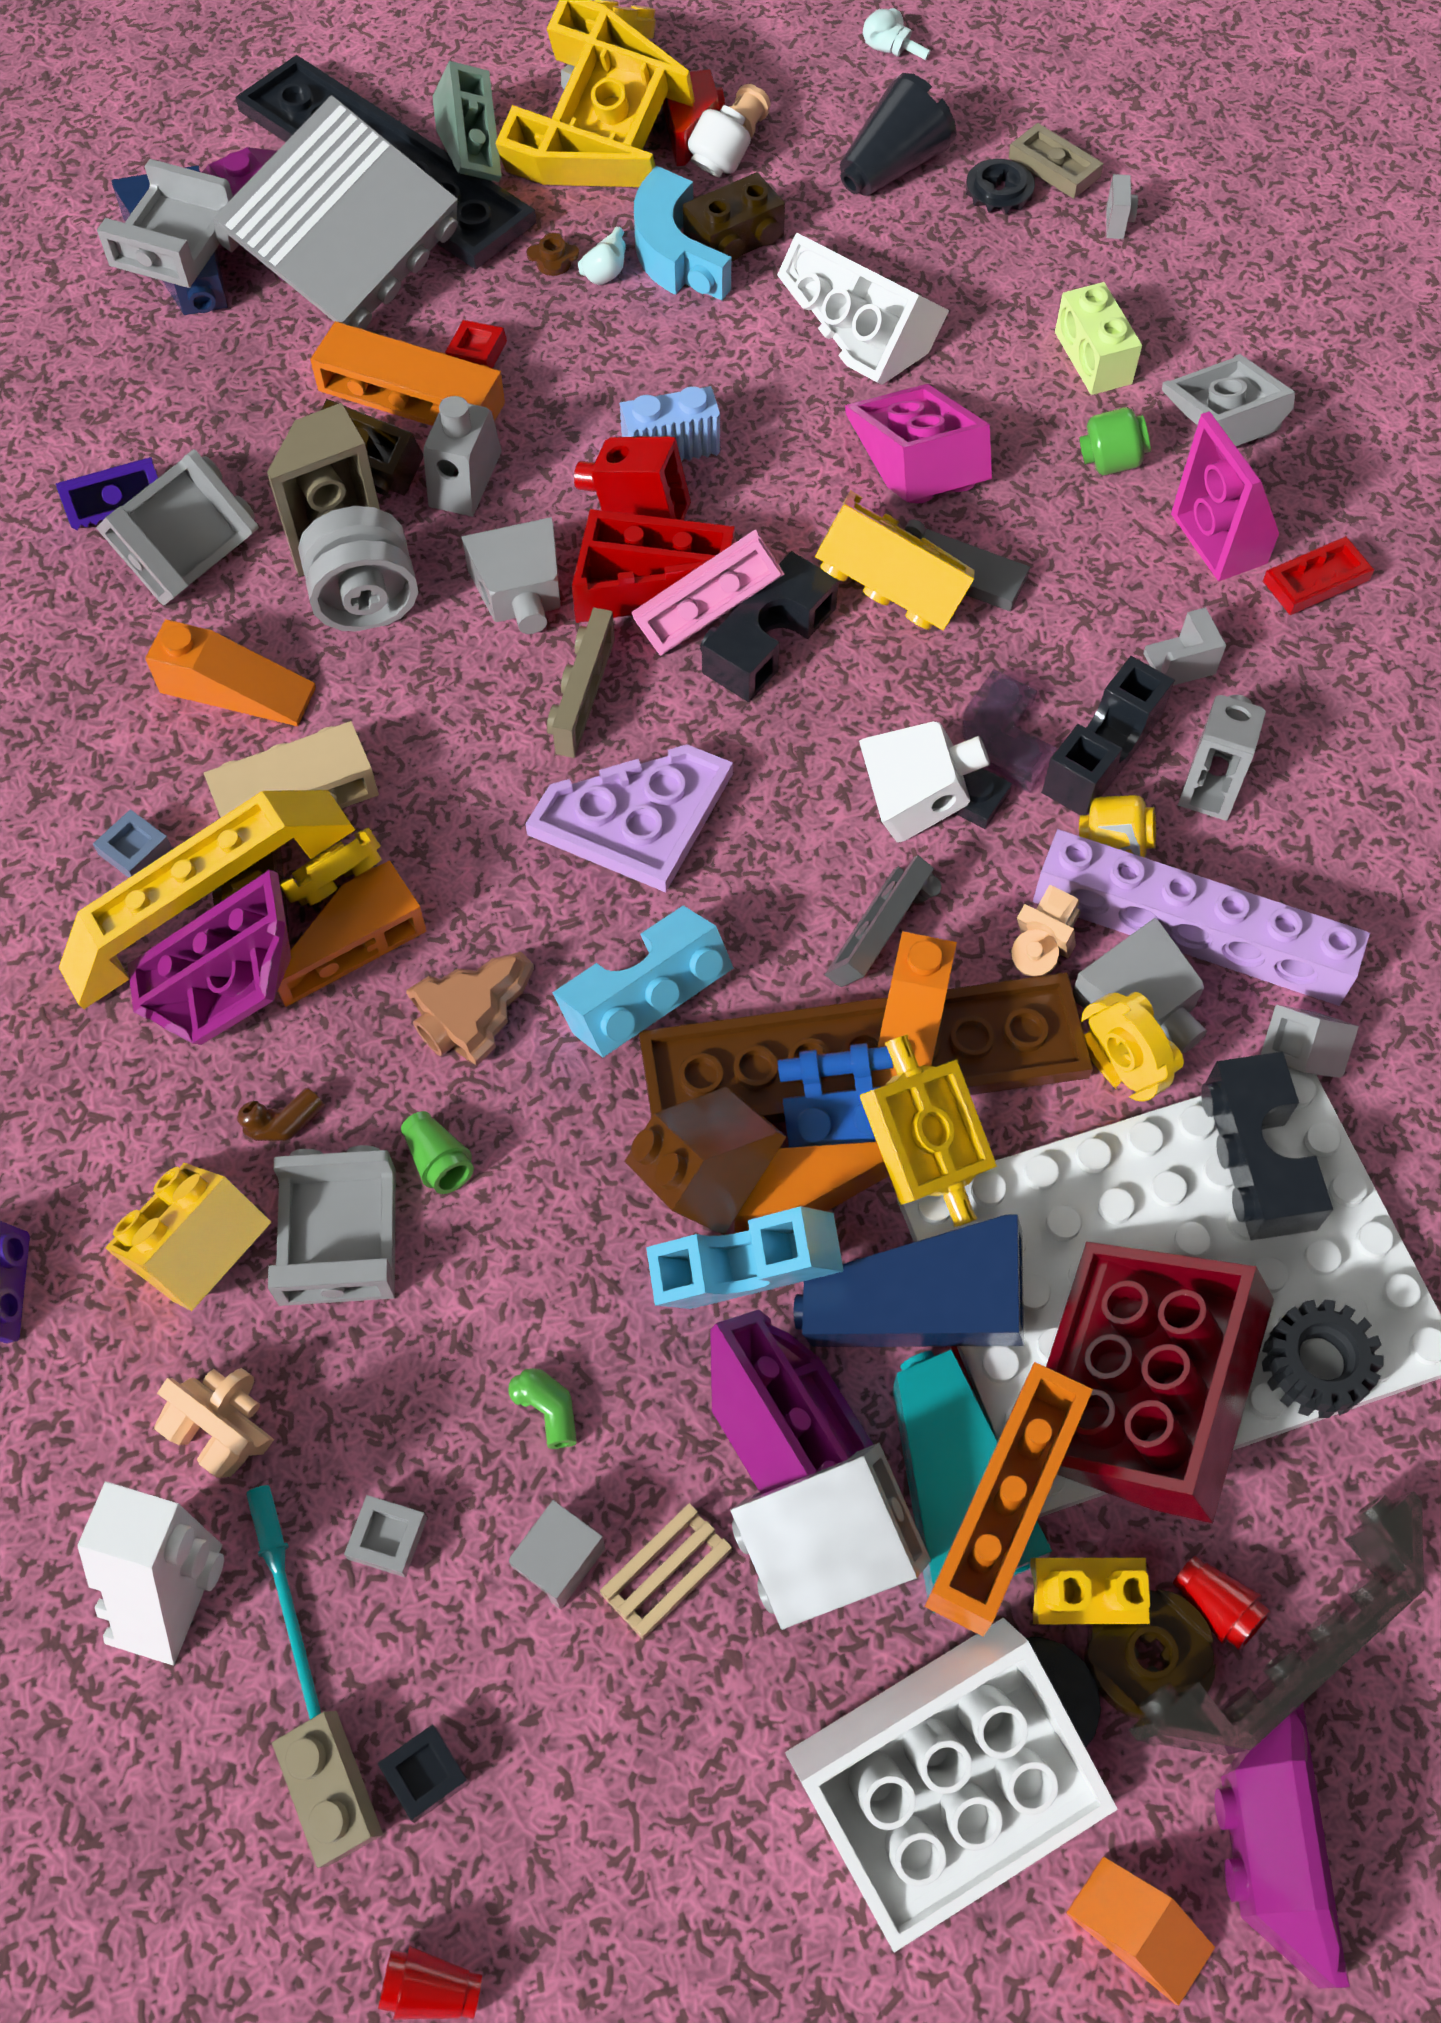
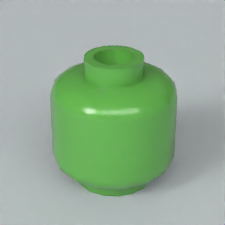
M1129 407L1119 408L1090 417L1087 423V435L1079 437L1084 464L1094 463L1096 471L1102 476L1135 469L1143 463L1144 454L1151 452L1144 416H1136Z

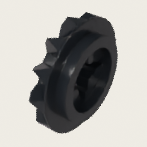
M1008 159L982 161L969 171L966 179V195L972 197L974 206L986 205L988 213L994 209H1000L1005 215H1007L1010 208L1022 210L1025 202L1032 200L1035 181L1031 172L1020 163ZM1002 181L1005 182V187L1002 190H995L998 185H1001Z

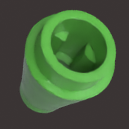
M420 1111L414 1113L403 1122L401 1133L405 1137L421 1180L426 1187L434 1188L439 1194H447L459 1189L471 1178L474 1166L471 1163L472 1154L470 1150L433 1119L428 1112Z

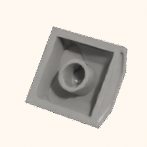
M1241 354L1180 378L1165 381L1162 384V391L1196 425H1198L1201 414L1210 411L1235 446L1257 438L1267 437L1277 431L1282 426L1283 420L1294 409L1295 391Z

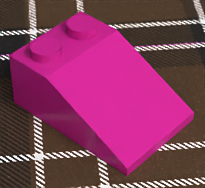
M924 384L845 405L846 415L884 483L904 501L924 503L931 500L935 494L946 491H967L972 489L975 483L992 479L990 424L931 385Z
M1208 411L1200 416L1171 515L1219 582L1268 564L1279 536V531L1261 480L1211 412Z

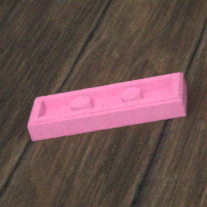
M755 529L632 611L633 619L659 655L662 656L783 576L784 573Z

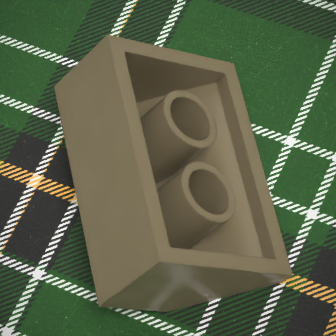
M339 403L295 420L267 474L295 570L299 576H302L304 571L298 546L302 533L315 519L332 510L351 506L375 507L379 510L380 508L365 443L343 404Z

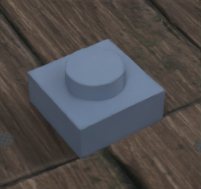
M131 809L93 843L98 855L128 878L165 855L172 848L166 835Z

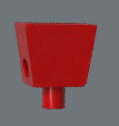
M610 437L605 440L595 462L579 461L575 468L574 484L576 489L596 492L603 511L684 520L691 504L676 437Z

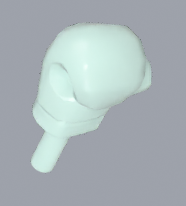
M890 8L889 10L878 9L865 20L863 27L865 43L874 50L892 53L899 57L905 49L924 60H927L931 50L910 40L912 30L904 26L903 17L899 10L895 8Z
M615 227L612 234L589 250L578 262L580 274L586 276L588 280L597 285L608 283L617 277L623 268L626 245L622 239L624 231L621 227Z

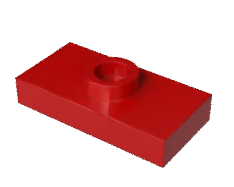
M1345 536L1267 570L1263 583L1287 613L1292 615L1370 581L1374 568L1349 538Z

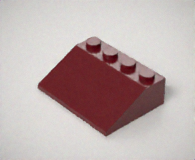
M1086 1241L1046 1367L1093 1389L1057 1475L1151 1510L1213 1524L1274 1298L1257 1266Z

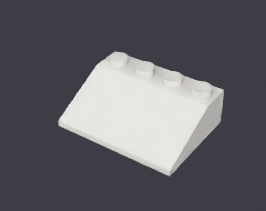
M1005 1618L992 1624L984 1636L974 1635L785 1752L894 1953L1118 1810L1029 1641Z

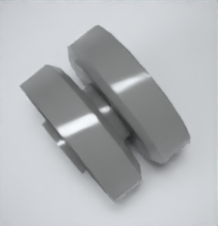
M351 506L336 509L315 519L302 533L298 550L306 578L305 582L313 614L325 625L341 631L357 632L389 625L401 619L414 606L418 595L417 582L403 527L391 514L375 507Z

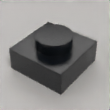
M981 768L963 775L970 802L966 807L955 812V814L986 829L1010 794L1012 783Z
M434 1724L377 1763L409 1819L414 1823L470 1783Z

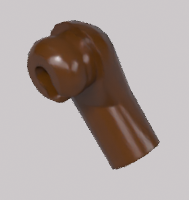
M305 1088L284 1109H266L258 1101L248 1102L240 1108L237 1121L243 1127V1133L252 1140L288 1141L300 1132L325 1105L313 1091Z

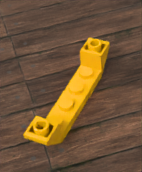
M329 790L261 791L78 911L59 969L79 1006L86 1009L129 980L117 957L118 953L292 838L297 841L308 857L312 859L355 831Z

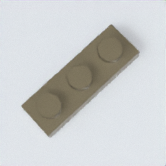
M593 607L587 626L581 625L578 629L575 640V655L577 656L574 665L567 664L564 669L561 681V693L563 696L560 705H552L547 720V733L553 735L555 754L571 758L576 756L615 641L613 611Z

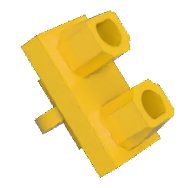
M1030 1558L1034 1584L1033 1624H1150V1594L1146 1558Z

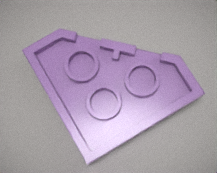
M686 744L669 749L668 756L641 764L639 759L601 769L599 770L600 776L573 784H571L570 779L548 786L525 824L528 836L666 892L732 777L733 762Z

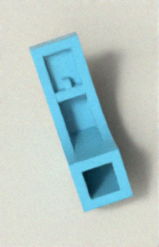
M655 166L641 183L634 200L635 249L641 266L652 280L675 295L686 284L698 293L708 294L723 300L731 291L732 257L694 241L680 231L683 228V204L693 200V181Z

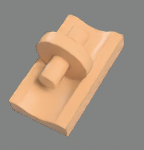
M1049 885L1036 909L1024 904L1017 917L1021 934L1014 941L1011 950L1012 960L1021 973L1030 977L1044 976L1055 968L1059 954L1066 958L1070 957L1076 946L1075 932L1072 927L1080 914V909L1077 908L1079 899Z
M242 1368L235 1370L227 1377L213 1369L205 1376L203 1384L196 1378H189L181 1384L173 1378H167L157 1393L167 1403L154 1429L177 1445H188L200 1427L209 1433L212 1437L197 1460L199 1465L217 1478L231 1477L246 1461L248 1456L263 1455L274 1441L270 1435L248 1419L258 1411L260 1404L248 1395L254 1383V1376Z

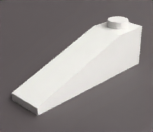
M798 233L795 234L777 274L801 307L805 310H812L822 323L818 329L827 339L833 338L842 349L839 357L846 366L882 385L929 353L949 312L948 309Z

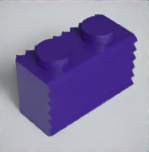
M152 457L62 481L56 483V487L70 526L78 531L81 526L87 528L91 523L97 525L100 520L103 521L105 517L118 507L125 505L159 477Z

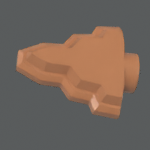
M522 952L492 958L476 971L458 968L441 979L432 976L426 977L406 990L407 995L422 1014L413 1021L415 1029L424 1042L437 1055L443 1056L453 1048L460 1056L478 1066L496 1048L494 1036L508 1023L507 1006L524 992L534 970L533 963Z

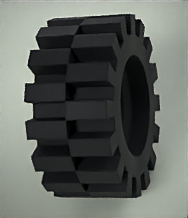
M1325 1299L1319 1307H1316L1315 1300L1305 1301L1299 1309L1294 1306L1269 1333L1270 1336L1264 1342L1262 1352L1267 1353V1356L1262 1361L1263 1372H1272V1377L1267 1381L1271 1391L1280 1387L1285 1392L1280 1401L1287 1407L1293 1401L1301 1404L1298 1413L1309 1416L1314 1410L1318 1411L1319 1418H1330L1335 1412H1338L1339 1416L1349 1412L1377 1385L1381 1375L1376 1373L1384 1366V1355H1375V1351L1382 1345L1379 1336L1376 1335L1368 1338L1365 1334L1372 1326L1369 1321L1364 1317L1356 1324L1350 1319L1356 1310L1345 1305L1340 1312L1334 1311L1336 1301ZM1320 1338L1334 1345L1343 1358L1344 1367L1341 1376L1325 1380L1312 1375L1304 1367L1300 1358L1302 1343L1309 1339Z

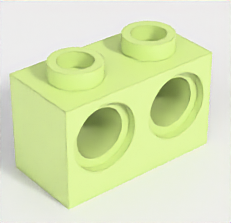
M1105 282L1063 292L1055 334L1090 394L1094 395L1131 385L1134 380L1142 344Z

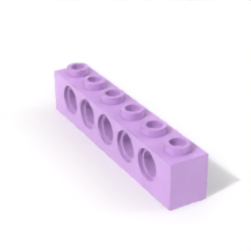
M1059 829L1056 831L1044 862L1033 902L1039 904L1049 885H1052L1079 899L1077 908L1080 909V914L1078 918L1128 935L1133 934L1153 918H1156L1184 954L1340 1006L1358 976L1370 932Z

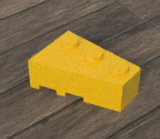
M850 490L815 555L817 559L823 561L820 566L821 569L838 580L846 581L849 576L865 586L863 592L882 605L888 606L890 601L905 608L908 610L905 616L916 625L930 630L934 625L944 631L974 580V569L926 538L919 539L898 527L899 521L892 516L884 514L881 517L860 505L862 497Z

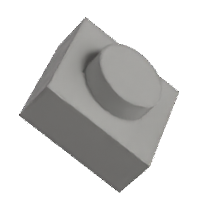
M1113 174L1106 205V238L1124 239L1127 222H1135L1138 195L1131 194V175Z
M366 1495L344 1555L348 1560L406 1578L427 1521V1516L424 1512Z

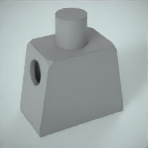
M450 396L441 401L439 405L440 412L424 445L428 506L473 517L502 450L492 411L486 407L469 404L462 397ZM455 469L459 472L456 477L453 476Z
M552 518L461 536L468 572L493 620L501 622L516 618L519 630L525 634H534L543 630L547 625L545 612L561 607Z
M1242 695L1215 696L1178 806L1222 820H1228L1256 750L1266 713L1262 707L1252 704L1247 697ZM1214 756L1224 758L1229 763L1226 775L1215 776L1208 772Z
M1156 918L1146 923L1078 974L1072 992L1075 1002L1084 1009L1109 993H1120L1128 996L1132 992H1139L1151 1003L1154 1010V1018L1161 1026L1166 1037L1182 1053L1191 1050L1207 1033V1030L1189 1013L1195 1008L1204 989L1203 982Z

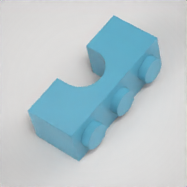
M683 905L640 934L649 954L637 965L621 971H609L596 963L552 992L572 1033L601 1057H605L734 969L716 925Z
M800 1206L748 1220V1231L720 1236L695 1234L646 1247L655 1306L692 1309L843 1272L834 1213Z

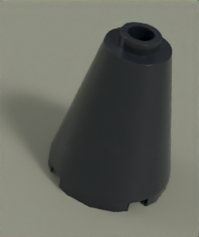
M902 73L889 84L840 162V178L848 191L853 194L860 193L863 196H869L945 152L955 140L957 135L956 125L949 106L943 98L936 103L927 93L932 86L926 80L915 74Z

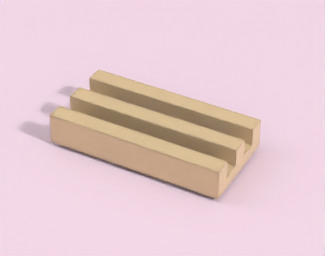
M689 1503L600 1590V1594L644 1640L732 1552V1547L724 1538L721 1539L715 1533V1529L707 1521H704L698 1515V1511ZM690 1525L695 1532L624 1600L619 1593ZM706 1542L712 1550L641 1619L635 1610Z

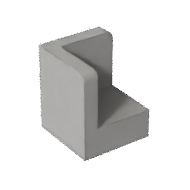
M1205 607L1187 612L1180 636L1147 645L1144 649V656L1151 667L1175 679L1173 685L1216 674L1226 644Z
M1276 1004L1261 1055L1283 1051L1287 1066L1304 1073L1341 1078L1344 1075L1359 1026L1318 1012Z
M552 1500L510 1556L509 1563L512 1568L547 1593L550 1602L561 1610L606 1548L603 1536Z

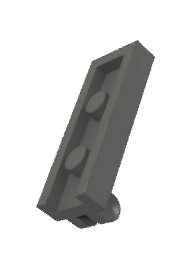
M912 519L908 521L904 529L905 531L919 539L926 538L974 569V580L967 590L966 596L1007 611L1012 610L1028 578L1029 566L926 529L919 520Z
M917 855L912 859L905 871L899 866L893 869L824 974L827 978L840 987L863 978L911 903H922L940 893L941 883L931 873L934 868Z

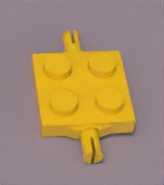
M907 1034L885 1042L897 1075L893 1076L885 1086L859 1096L900 1205L927 1195H943L953 1221V1227H958L977 1219L965 1186L969 1185L976 1175L997 1167L957 1059L937 1067L926 1065L919 1067Z

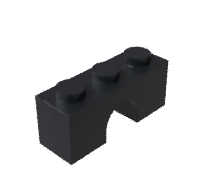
M793 551L779 563L784 575L734 607L729 617L719 627L713 626L705 634L700 645L702 673L747 702H750L779 671L780 642L766 634V632L777 628H785L809 639L836 610L839 580Z
M1130 656L1104 689L1100 705L1088 726L1085 728L1077 724L1051 757L1041 793L1078 815H1088L1092 801L1095 798L1102 797L1163 716L1175 679Z
M1283 1051L1217 1061L1207 1081L1202 1085L1201 1099L1206 1115L1214 1117L1219 1135L1216 1141L1219 1162L1224 1169H1229L1235 1187L1232 1191V1204L1236 1218L1239 1222H1245L1250 1241L1317 1231L1334 1210L1317 1156L1303 1158L1281 1156L1267 1145L1262 1134L1263 1129L1285 1126L1299 1104Z

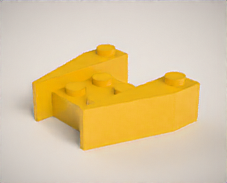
M559 0L547 26V32L555 59L575 67L552 119L512 105L495 143L505 171L542 185L640 187L643 180L655 168L653 154L642 149L665 97L689 106H693L695 102L689 70L603 4L592 0Z

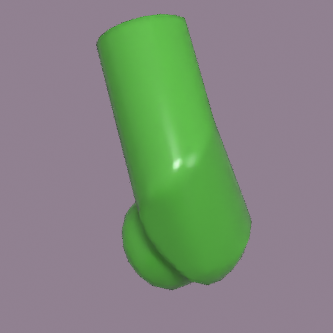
M524 1369L520 1375L514 1376L509 1383V1396L516 1405L521 1404L525 1407L532 1405L544 1414L547 1447L558 1449L576 1445L577 1438L572 1397L569 1390L542 1369Z

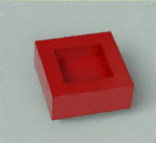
M463 320L447 347L445 354L493 369L507 343L504 328Z

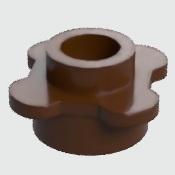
M558 233L546 234L538 245H532L526 251L528 260L536 261L538 270L549 276H557L567 272L571 266V261L579 257L578 247L567 244Z

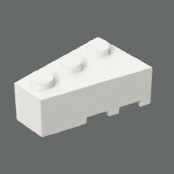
M105 1481L77 1545L88 1586L102 1593L103 1599L99 1598L95 1605L97 1617L109 1620L110 1627H107L103 1634L104 1643L174 1666L204 1590L211 1591L221 1575L224 1555L219 1552L222 1544L179 1503Z

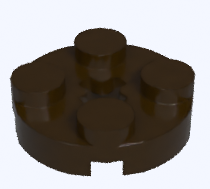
M1161 1589L1157 1591L1149 1590L1150 1624H1091L1084 1652L1085 1663L1098 1686L1101 1696L1119 1712L1148 1723H1157L1162 1720L1180 1717L1197 1706L1209 1692L1215 1678L1216 1664L1213 1665L1214 1653L1211 1643L1214 1641L1210 1627L1204 1617L1183 1597ZM1137 1639L1146 1644L1151 1643L1155 1639L1161 1642L1164 1649L1160 1653V1658L1166 1664L1162 1671H1159L1154 1666L1144 1669L1138 1663L1139 1652L1134 1647Z

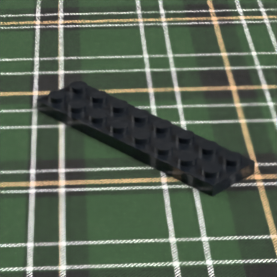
M295 55L235 97L239 112L284 142H287L331 95L457 198L458 226L446 242L442 243L439 241L437 244L475 270L536 224L534 208L491 180L458 173L446 151L298 55Z

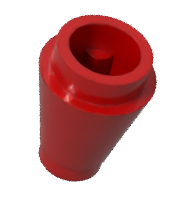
M1194 1556L1186 1563L1173 1581V1585L1182 1592L1181 1594L1201 1613L1222 1644L1229 1641L1238 1650H1241L1254 1637L1271 1613L1260 1602L1261 1594L1210 1564L1204 1563L1197 1556Z
M410 1945L407 1952L391 1950L378 2009L394 2012L393 2020L460 2019V2017L474 2019L480 1995L482 1974L472 1973L468 1969Z

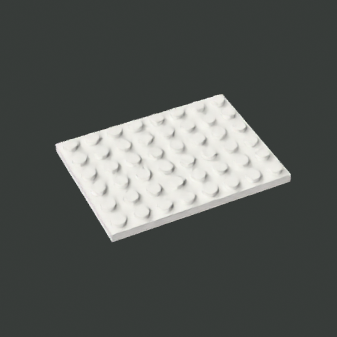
M1288 1068L1299 1104L1285 1126L1263 1129L1262 1134L1267 1145L1281 1156L1287 1158L1317 1156L1334 1209L1317 1231L1250 1241L1245 1222H1239L1235 1216L1232 1204V1191L1235 1187L1230 1170L1224 1169L1219 1162L1216 1148L1219 1133L1214 1117H1208L1204 1111L1201 1096L996 1160L997 1167L976 1175L971 1183L965 1186L977 1219L958 1227H953V1221L943 1195H927L900 1205L897 1197L898 1204L914 1242L1002 1215L1018 1214L1023 1235L1024 1346H957L979 1406L997 1442L1033 1363L1036 1362L1045 1367L1047 1365L1086 1241L1257 1266L1274 1298L1233 1450L1325 1419L1319 1418L1317 1410H1314L1309 1416L1299 1414L1298 1411L1301 1404L1293 1401L1289 1407L1284 1405L1280 1399L1285 1395V1392L1280 1387L1271 1391L1267 1381L1272 1377V1372H1263L1262 1361L1267 1356V1353L1262 1352L1264 1342L1270 1336L1269 1333L1294 1306L1299 1309L1305 1301L1315 1300L1316 1307H1319L1325 1299L1336 1301L1334 1311L1340 1312L1345 1305H1348L1356 1310L1350 1318L1358 1324L1365 1317L1372 1325L1365 1332L1367 1337L1379 1336L1382 1345L1375 1351V1355H1384V1366L1376 1373L1381 1375L1370 1393L1352 1409L1441 1379V1314L1316 1074L1304 1073ZM1320 1338L1309 1339L1302 1343L1300 1358L1304 1367L1312 1375L1325 1380L1341 1376L1344 1367L1343 1358L1334 1345ZM1056 1475L1039 1517L1108 1493Z

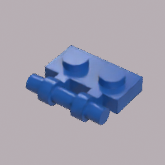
M867 1043L850 1045L851 1051L821 1055L817 1054V1050L800 1051V1057L778 1060L780 1082L803 1080L804 1096L783 1099L789 1148L877 1142L859 1095L882 1087H873L871 1071L893 1068V1062L887 1046L868 1049ZM854 1074L856 1089L823 1093L821 1077Z

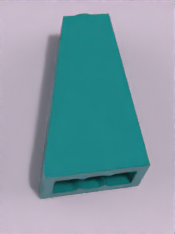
M952 1350L934 1356L932 1351H924L910 1357L900 1365L902 1371L896 1374L893 1385V1395L914 1521L931 1559V1562L923 1570L927 1599L997 1445V1440ZM1037 1521L1013 1577L1031 1569L1030 1558H1048L1052 1552Z

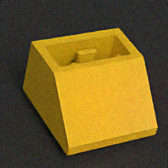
M183 1163L180 1167H174L167 1171L157 1181L153 1188L155 1194L140 1210H134L121 1219L113 1231V1240L105 1248L170 1300L193 1311L271 1224V1221L225 1176Z

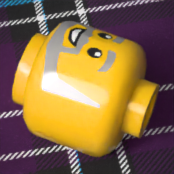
M1137 795L1095 798L1091 803L1089 815H1080L1079 836L1145 858L1147 849L1156 847L1155 808L1146 807L1144 799Z

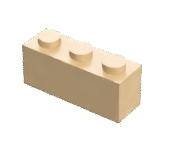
M351 721L338 726L323 728L313 735L290 743L277 744L267 751L238 761H229L218 768L204 772L220 817H223L261 791L329 790L341 809L379 795L372 768Z

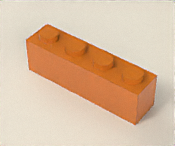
M336 321L310 358L318 391L430 426L434 425L440 412L439 405L441 401L450 396H459L464 398L469 404L488 408L492 411L494 421L505 404L501 371Z
M1033 1363L924 1607L981 1636L985 1635L993 1624L1093 1389L1039 1363Z

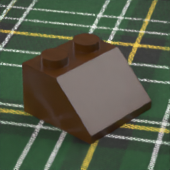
M724 1087L654 1113L645 1129L640 1131L635 1137L631 1151L624 1162L673 1212L725 1235L786 1136L737 1093Z

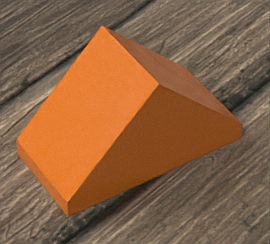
M1105 1857L1100 1859L1066 1911L1069 1917L1177 2006L1180 2005L1215 1949V1946L1173 1898Z

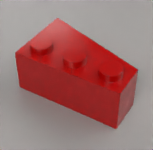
M590 509L572 583L576 623L588 622L593 607L613 611V618L632 616V611L735 543V526Z

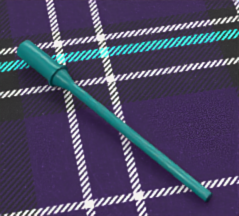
M263 1485L246 1492L260 1548L258 1557H263L273 1574L309 1719H312L321 1713L285 1572L286 1549L289 1548V1545L283 1539L271 1488L269 1485Z

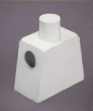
M933 721L859 740L881 821L896 842L906 841L966 807L970 802V797L963 775L990 765L988 754L980 736L953 746L952 741L940 722Z

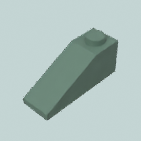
M449 61L432 96L436 132L458 173L499 182L502 174L499 152L495 144L497 132L490 73L488 70Z

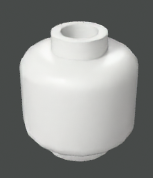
M723 105L721 111L714 109L705 110L688 141L689 150L693 154L691 161L702 170L718 178L721 177L722 173L731 174L735 172L751 141L749 132L742 126L746 120L745 117Z

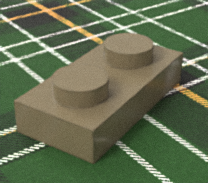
M1036 123L1010 144L1008 157L1073 199L1101 178L1104 164L1039 123Z
M337 1711L322 1712L271 1742L317 1868L329 1866L383 1836Z

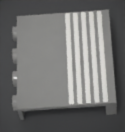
M331 95L213 217L217 242L232 253L240 244L334 322L366 329L376 308L382 302L384 304L390 303L399 292L401 281L410 272L417 273L420 271L429 258L430 250L439 241L444 243L453 235L458 226L457 198Z

